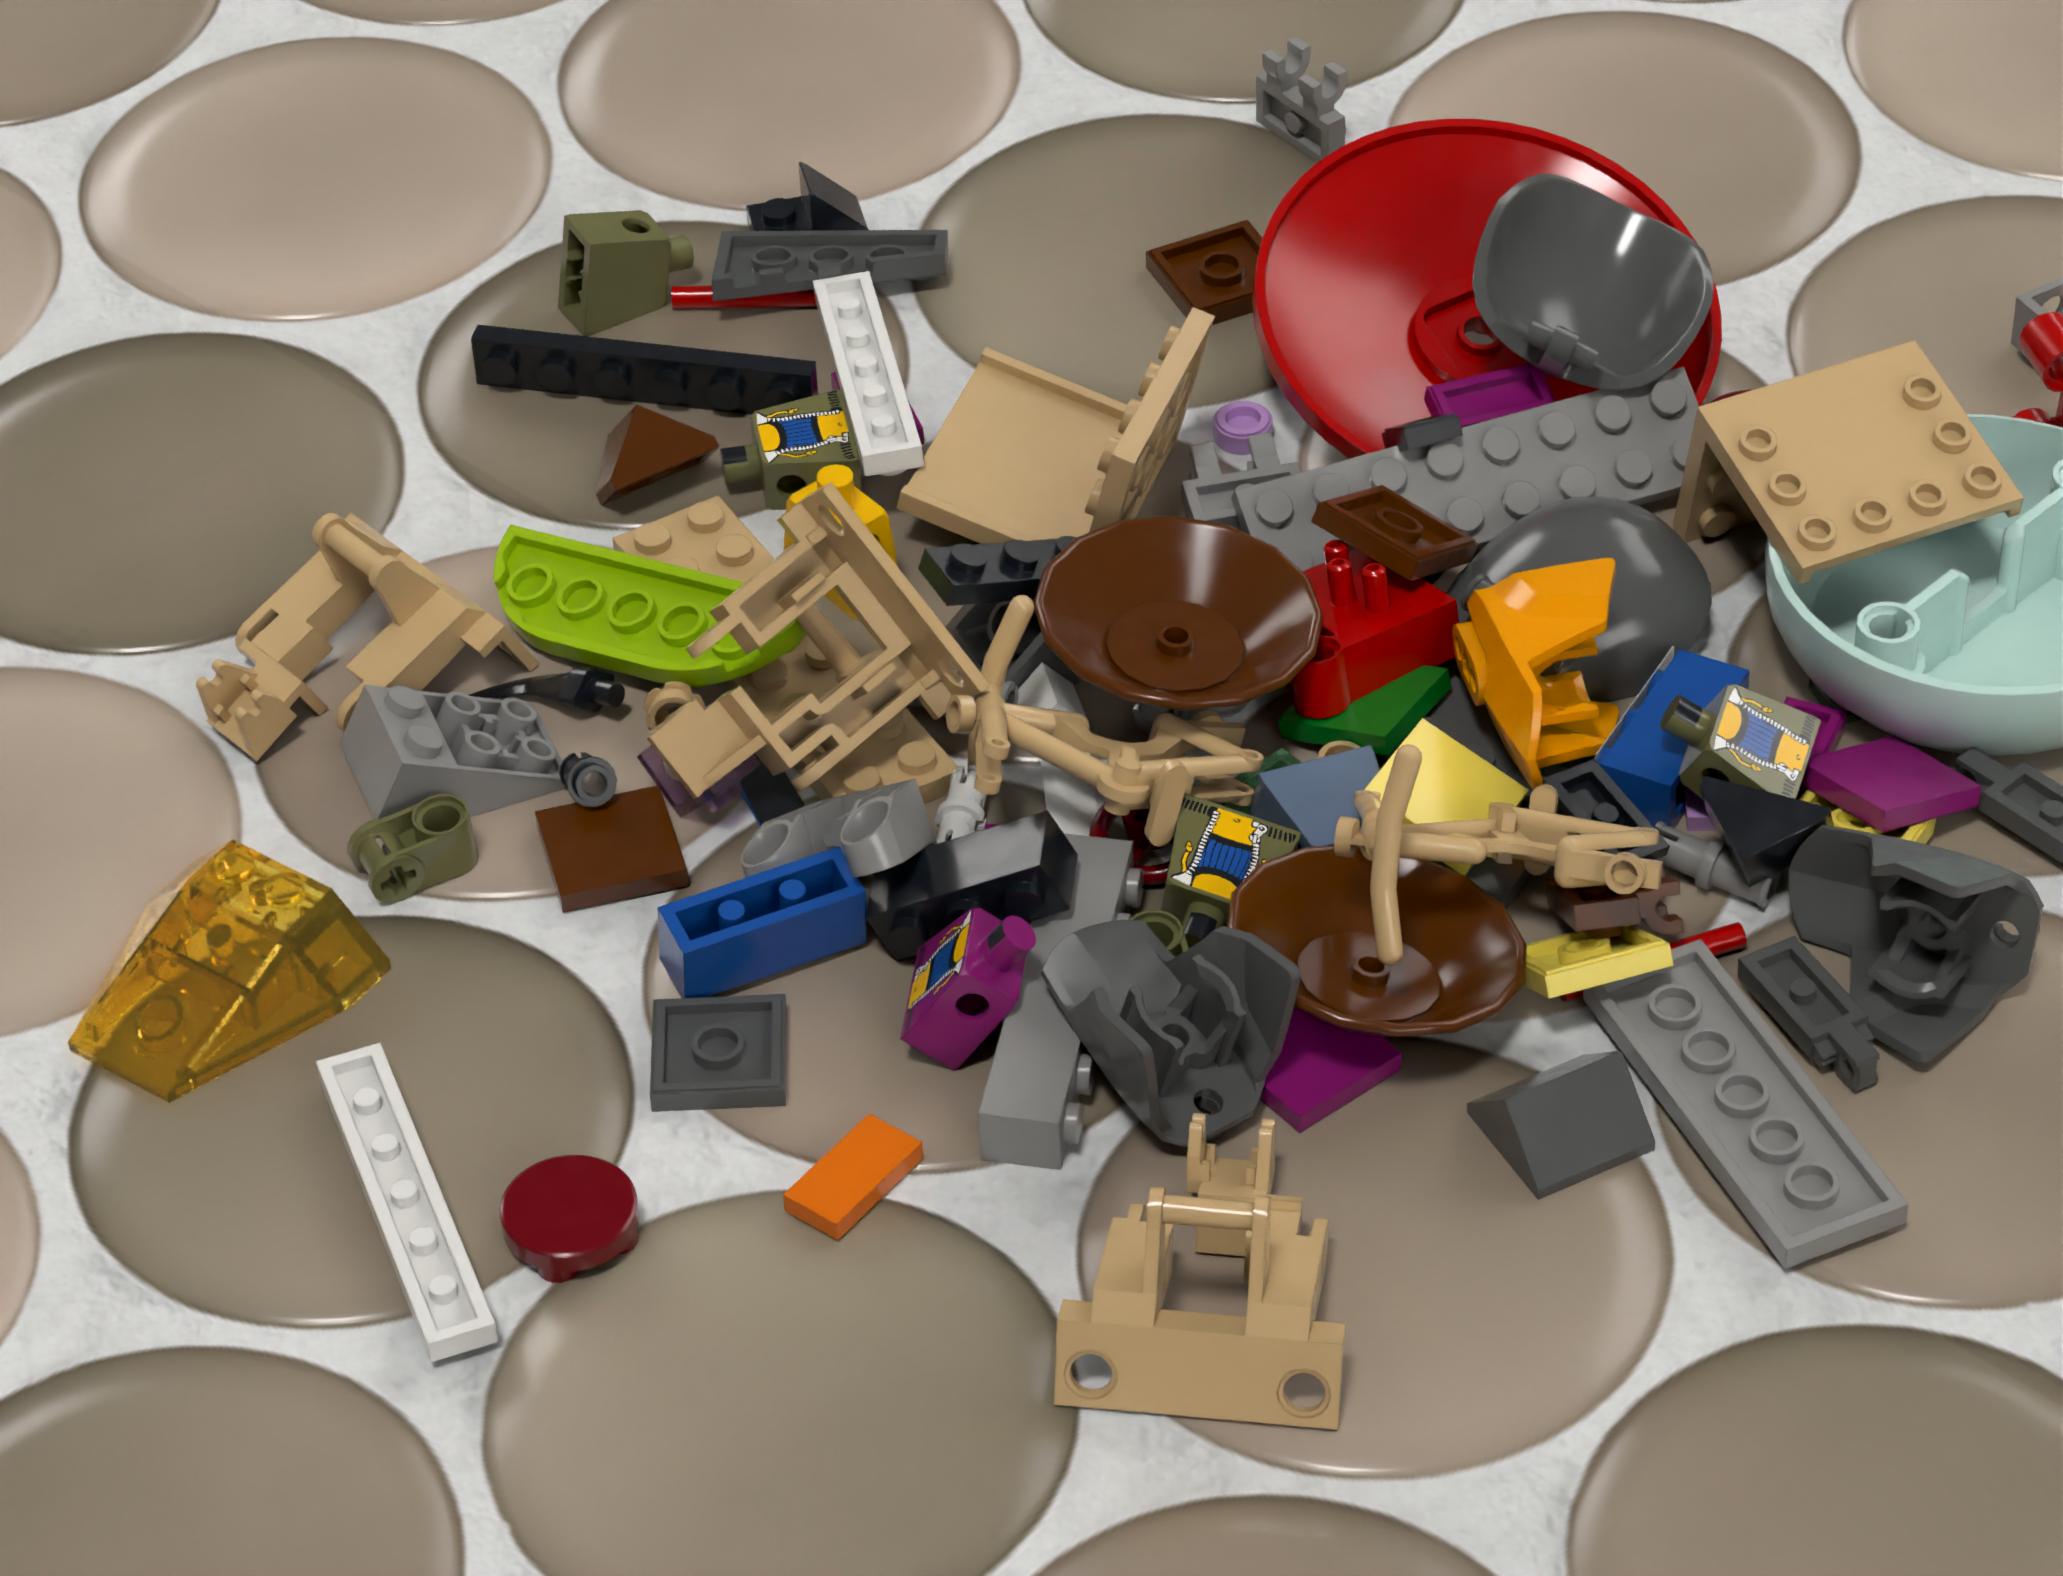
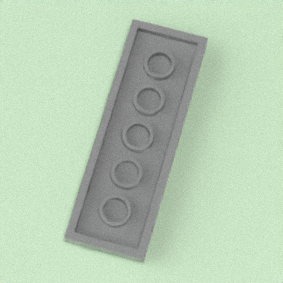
M1701 939L1671 949L1674 966L1583 990V1000L1785 1269L1906 1223L1908 1203Z

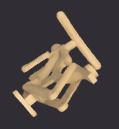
M1018 595L1011 600L985 655L981 674L989 682L990 686L983 692L975 695L974 699L970 695L954 694L950 697L947 704L946 723L949 731L960 734L969 733L967 775L969 765H975L976 778L974 788L977 791L989 795L999 792L1002 782L1001 760L1007 759L1010 746L1013 744L1095 786L1098 792L1106 797L1104 808L1112 814L1124 816L1128 815L1130 810L1150 809L1145 826V835L1150 843L1157 847L1164 846L1171 841L1185 793L1213 803L1231 802L1240 806H1249L1252 803L1254 789L1227 774L1258 772L1261 770L1264 756L1258 751L1241 748L1246 730L1242 723L1225 722L1213 710L1201 711L1194 715L1191 720H1184L1168 712L1160 713L1153 721L1147 742L1128 743L1114 741L1091 733L1088 719L1080 713L1005 703L1002 698V690L1008 667L1035 608L1032 599L1026 595ZM1203 749L1215 756L1191 757L1185 754V752ZM1087 753H1091V754H1094V755H1097V756H1101V757L1107 758V763H1105V762H1103V761H1101V760H1099V759H1097V758H1095V757H1093V756H1091V755H1089V754H1087ZM1194 779L1205 784L1192 786Z
M1410 744L1401 746L1396 752L1381 803V793L1369 790L1355 791L1354 806L1362 818L1361 829L1359 819L1340 816L1335 831L1334 853L1336 856L1353 858L1357 847H1359L1363 856L1372 861L1370 896L1376 954L1380 962L1389 966L1396 965L1403 957L1397 897L1399 857L1471 865L1483 862L1486 856L1492 857L1500 864H1512V859L1524 861L1526 870L1533 875H1542L1551 866H1555V881L1563 888L1607 885L1612 891L1619 894H1630L1639 887L1658 890L1661 884L1663 861L1639 858L1630 852H1621L1615 855L1597 851L1601 849L1657 845L1659 830L1649 827H1629L1557 814L1558 793L1553 786L1548 784H1542L1532 791L1529 809L1519 808L1510 803L1491 802L1489 804L1488 818L1403 825L1422 762L1420 750Z

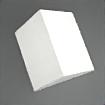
M1042 662L1018 689L1017 705L1080 713L1086 717L1074 685Z

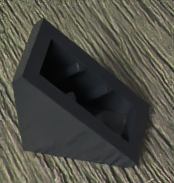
M1703 776L1700 790L1708 816L1748 887L1789 868L1799 847L1821 825L1834 826L1830 807Z

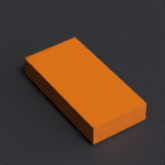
M869 1113L783 1194L784 1210L838 1241L923 1159L922 1142Z

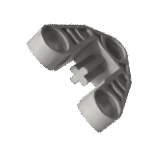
M911 779L816 801L766 821L747 843L740 858L745 877H749L840 846L847 859L852 877H860L880 872L905 862L935 841L916 779Z

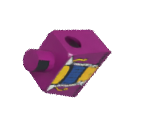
M971 908L924 943L917 952L900 1040L955 1071L1016 1005L1019 999L1026 955L1036 944V936L1031 926L1017 916H1008L1002 921L981 908Z

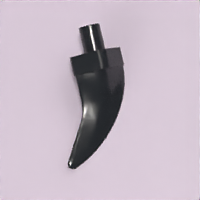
M575 667L567 673L515 680L469 694V696L486 698L531 694L596 713L601 710L603 705L614 708L619 707L624 700L625 689L622 684L614 682L615 677L613 674L593 668Z

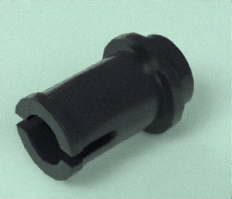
M581 752V758L576 756V753H572L560 765L559 775L561 782L565 785L574 801L583 806L596 807L602 805L612 797L616 790L617 777L615 770L606 760L600 757H594L586 752ZM591 772V776H590L589 780L586 781L585 783H583V784H584V788H583V787H582L583 779H584V777H585L587 774H589V773Z

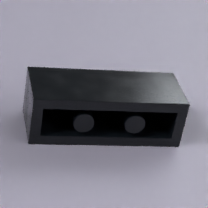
M1043 811L923 848L905 862L873 873L865 918L895 960L899 961L916 956L918 949L924 943L971 908H981L1002 921L1008 916H1017L1026 922L1064 912L1070 910L1078 854L1049 811Z

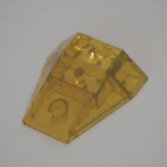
M232 839L193 861L150 899L68 1041L69 1049L71 1052L170 1103L349 1009L391 970L390 959L332 888Z

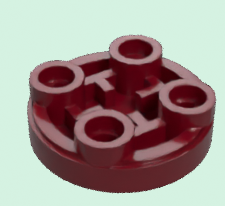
M563 1155L535 1163L518 1174L510 1182L500 1202L501 1227L507 1246L520 1260L536 1267L539 1276L548 1282L563 1283L569 1281L578 1271L599 1266L618 1254L627 1253L634 1249L638 1243L639 1208L635 1187L630 1178L619 1167L597 1157Z

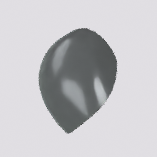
M1544 173L1522 180L1499 198L1481 236L1474 261L1472 279L1478 311L1488 328L1509 349L1546 375L1604 390H1625L1643 387L1665 375L1682 358L1702 327L1713 301L1714 283L1710 263L1705 252L1691 237L1579 182L1561 175Z
M1574 497L1543 506L1515 521L1490 540L1458 574L1446 594L1456 599L1459 623L1470 622V613L1460 607V599L1466 587L1477 575L1484 574L1492 582L1498 583L1517 572L1600 558H1613L1616 562V573L1609 605L1607 629L1605 632L1594 636L1598 655L1578 658L1573 667L1567 671H1581L1590 701L1609 702L1637 696L1672 646H1674V656L1679 649L1689 651L1705 627L1712 605L1711 583L1709 582L1706 570L1690 546L1666 522L1637 505L1606 497ZM1550 666L1539 675L1548 676L1560 673Z

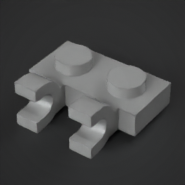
M1296 36L1288 40V51L1285 58L1271 49L1262 53V64L1265 71L1256 75V121L1317 163L1345 145V116L1334 109V104L1340 99L1346 88L1347 70L1331 61L1324 65V77L1321 83L1308 74L1302 76L1310 62L1311 46Z
M1271 432L1249 435L1247 445L1252 461L1247 462V470L1222 474L1213 441L1189 445V455L1194 470L1189 471V480L1181 481V499L1187 517L1234 526L1242 531L1231 501L1234 490L1302 472L1299 462L1280 464Z

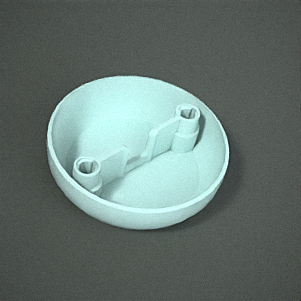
M1967 414L2024 497L2020 514L2008 517L2005 512H2001L1813 572L1810 581L1798 584L1770 539L1767 538L1765 551L1767 599L1773 620L1799 666L1814 684L1839 706L1891 736H1896L1913 744L1946 752L1963 754L1971 747H1975L1988 756L2032 754L2063 748L2062 427L2014 417Z

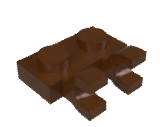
M1663 867L1661 884L1658 890L1639 887L1630 894L1616 893L1607 885L1563 888L1557 884L1555 878L1546 879L1548 905L1576 932L1582 931V935L1586 938H1608L1620 935L1622 933V926L1640 924L1641 919L1652 930L1660 934L1684 933L1683 920L1677 914H1668L1667 906L1662 901H1659L1665 896L1681 894L1680 881L1674 876L1665 877Z

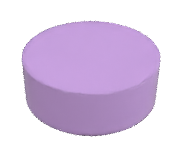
M1251 401L1232 402L1221 407L1214 415V441L1218 447L1226 452L1248 455L1251 454L1247 445L1249 435L1271 432L1273 437L1272 415L1267 408Z

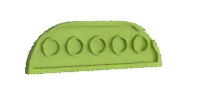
M511 524L497 550L493 578L494 584L498 589L500 604L514 630L532 646L546 653L658 683L666 684L671 681H679L693 688H703L711 684L739 678L768 665L783 654L796 649L801 639L807 634L796 619H794L760 648L746 654L732 635L728 633L701 655L693 659L685 648L717 622L709 611L745 582Z

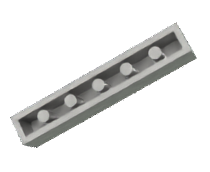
M1064 833L1078 854L1070 910L1031 921L1030 926L1035 933L1036 944L1026 955L1019 999L1004 1019L978 1112L982 1161L1061 1170L1068 1143L1078 1144L1080 1141L1084 1108L1083 1104L1079 1103L1081 1094L1091 1095L1096 1074V1062L1061 1010L1041 976V972L1053 948L1072 932L1103 922L1129 920L1132 918V914H1128L1129 907H1140L1144 887V870L1134 868L1133 841Z

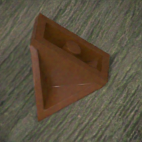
M636 404L607 436L596 496L600 504L603 505L704 462L719 448V444L715 436Z

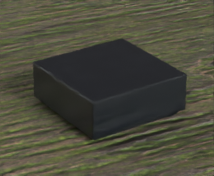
M1454 413L1426 417L1384 429L1385 432L1381 433L1385 449L1397 446L1399 452L1463 436L1459 417L1454 415Z

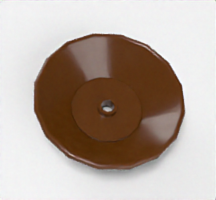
M1180 516L1120 520L1076 537L1044 567L1034 600V610L1045 644L1077 677L1126 701L1182 711L1239 706L1285 687L1316 655L1324 615L1310 579L1277 547L1230 525Z
M1334 846L1300 848L1259 864L1231 893L1227 927L1254 934L1295 963L1300 970L1301 978L1294 1008L1350 1034L1380 1038L1455 1033L1500 1014L1525 984L1527 944L1507 909L1468 877L1429 860L1399 857L1397 897L1403 957L1399 963L1392 966L1384 965L1379 961L1376 954L1370 896L1372 861L1363 856L1359 847H1357L1353 858L1336 856Z

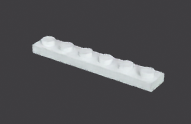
M866 271L813 280L816 305L865 477L878 474L894 476L905 472L907 469L924 467L922 445L870 272Z
M381 1043L316 1061L319 1081L430 1362L497 1343L498 1336L495 1321Z

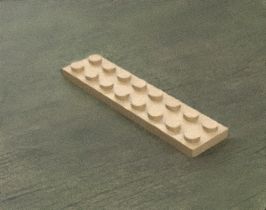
M718 495L612 538L613 549L616 551L741 582L748 581L774 560L771 554ZM835 628V630L839 633V635L842 637V639L846 642V644H847V645L850 647V649L854 652V654L857 656V658L860 659L861 656L855 651V649L847 642V640H846V639L840 634V632ZM806 634L801 639L798 647L793 651L783 654L775 661L750 674L722 682V684L728 691L741 686L770 722L802 696L812 692L817 700L821 699L838 685L835 678L839 674ZM905 707L823 776L812 783L810 787L821 800L916 779L923 804L948 794L950 777L958 766ZM821 745L817 746L793 767L798 772L804 765L820 756L825 750Z

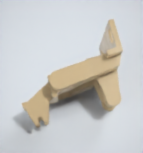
M832 482L803 498L777 519L794 541V544L710 610L709 613L717 622L691 642L685 650L695 659L726 634L730 633L744 652L748 654L760 648L796 619L839 674L835 678L838 685L819 700L816 699L812 692L798 698L770 722L741 686L722 694L705 709L695 699L667 716L661 724L647 733V740L694 799L754 753L770 773L775 776L791 769L817 746L821 745L825 752L804 765L798 771L799 773L790 781L796 790L800 792L823 776L915 698L920 701L931 717L936 720L946 713L947 704L952 695L974 696L990 686L989 682ZM829 509L839 518L842 525L833 517ZM833 587L880 646L860 659L857 658L815 604L817 600ZM949 662H951L955 666V668L959 671L961 676H959L955 672V670L951 667Z
M328 513L316 522L312 530V540L320 550L241 625L237 632L235 646L241 654L255 664L254 667L249 669L217 659L211 666L216 672L214 679L208 681L205 677H200L196 682V687L208 717L206 721L257 762L296 718L297 715L290 707L297 699L319 716L328 708L302 680L334 649L327 642L331 635L375 590L390 615L392 622L345 666L361 684L343 700L338 708L336 724L343 732L346 729L364 685L381 687L400 685L422 691L465 645H468L484 658L495 647H498L530 672L539 662L504 624L354 514L350 513L343 519L335 513Z
M1193 1113L1192 1122L1189 1125L1186 1192L1198 1193V1197L1166 1195L1165 1187L1151 1186L1148 1196L1147 1220L1146 1204L1131 1202L1127 1218H1112L1093 1289V1301L1063 1299L1060 1307L1056 1332L1054 1405L1338 1430L1346 1323L1315 1321L1327 1262L1329 1219L1314 1218L1312 1231H1310L1309 1236L1301 1235L1303 1197L1271 1195L1275 1175V1119H1262V1126L1259 1129L1258 1148L1252 1147L1251 1160L1216 1157V1144L1206 1143V1114ZM1174 1224L1196 1226L1195 1252L1245 1256L1243 1284H1249L1246 1316L1162 1309L1172 1272ZM1094 1354L1100 1356L1111 1367L1112 1378L1107 1385L1101 1388L1090 1389L1083 1387L1072 1375V1363L1082 1355ZM1297 1373L1312 1374L1320 1379L1324 1385L1325 1397L1319 1404L1313 1407L1304 1408L1296 1406L1285 1395V1382L1289 1377Z

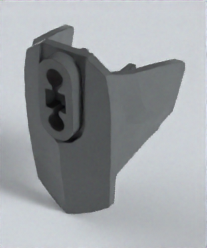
M1821 825L1811 833L1793 857L1789 867L1788 887L1794 921L1801 938L1845 953L1850 957L1849 995L1868 1015V1028L1877 1040L1913 1061L1920 1063L1929 1062L1958 1041L1984 1019L1999 996L2014 987L2032 970L2044 904L2030 880L2000 865L1960 852L1910 840L1828 825ZM2007 921L2017 928L2019 935L2008 933L2003 925L1997 922Z
M1143 920L1103 922L1072 932L1053 948L1041 972V976L1061 1010L1118 1094L1138 1118L1163 1142L1188 1147L1189 1125L1192 1122L1193 1113H1202L1196 1106L1212 1113V1115L1206 1114L1207 1143L1219 1139L1227 1129L1248 1118H1252L1259 1102L1266 1076L1281 1054L1301 978L1300 970L1295 963L1252 933L1221 926L1211 931L1202 941L1176 957L1173 956Z

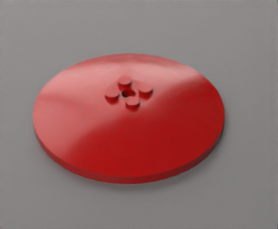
M1437 119L1398 125L1363 136L1338 148L1302 175L1282 198L1271 216L1261 240L1254 272L1252 307L1255 330L1270 372L1286 399L1304 421L1326 442L1350 459L1385 449L1381 434L1385 432L1384 429L1430 417L1431 414L1424 401V395L1428 386L1528 364V362L1502 343L1488 328L1477 309L1472 285L1474 261L1488 218L1499 198L1515 184L1541 173L1561 175L1592 188L1640 213L1657 219L1681 231L1694 241L1695 239L1666 202L1643 181L1614 161L1565 137L1537 128L1483 119ZM1713 283V301L1702 327L1682 358L1670 369L1684 366L1699 406L1704 405L1718 366L1722 342V315L1715 283ZM1474 331L1479 334L1488 335L1493 342L1486 345L1476 344L1470 341L1465 334ZM1542 372L1556 402L1600 390L1560 380Z

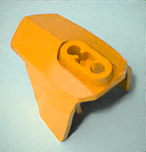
M1600 558L1513 573L1491 587L1475 590L1467 602L1471 621L1453 624L1452 637L1455 658L1472 700L1476 706H1486L1493 725L1508 754L1533 790L1543 783L1539 768L1596 755L1619 722V709L1617 705L1590 701L1581 671L1548 676L1539 675L1556 661L1598 655L1594 636L1605 632L1607 629L1609 605L1616 573V562L1613 558Z

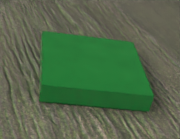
M1423 665L1350 703L1345 711L1328 718L1315 719L1299 715L1293 703L1278 719L1281 736L1288 740L1326 745L1329 742L1340 740L1355 743L1360 747L1371 745L1375 754L1389 756L1452 687L1448 669Z

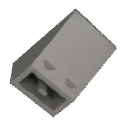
M364 685L339 743L374 820L382 819L416 805L427 797L437 794H452L460 797L467 803L470 817L566 789L559 775L560 765L563 761L533 703L517 698L501 700L469 696L462 692L446 694L418 691L400 685L393 687Z

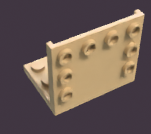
M1193 307L1181 329L1173 325L1170 327L1158 359L1163 361L1160 365L1153 361L1150 363L1138 393L1139 396L1143 397L1142 401L1131 398L1128 405L985 347L979 364L923 457L924 467H918L908 485H904L896 509L980 544L1004 543L1009 540L1020 539L1023 541L1058 539L1062 536L1079 537L1120 520L1136 519L1177 443L1215 316Z
M1916 340L1697 407L1673 528L1687 543L1706 536L1717 537L1729 529L1758 521L1798 584L1810 581L1813 572L2001 512H2005L2008 517L2020 514L2024 497Z

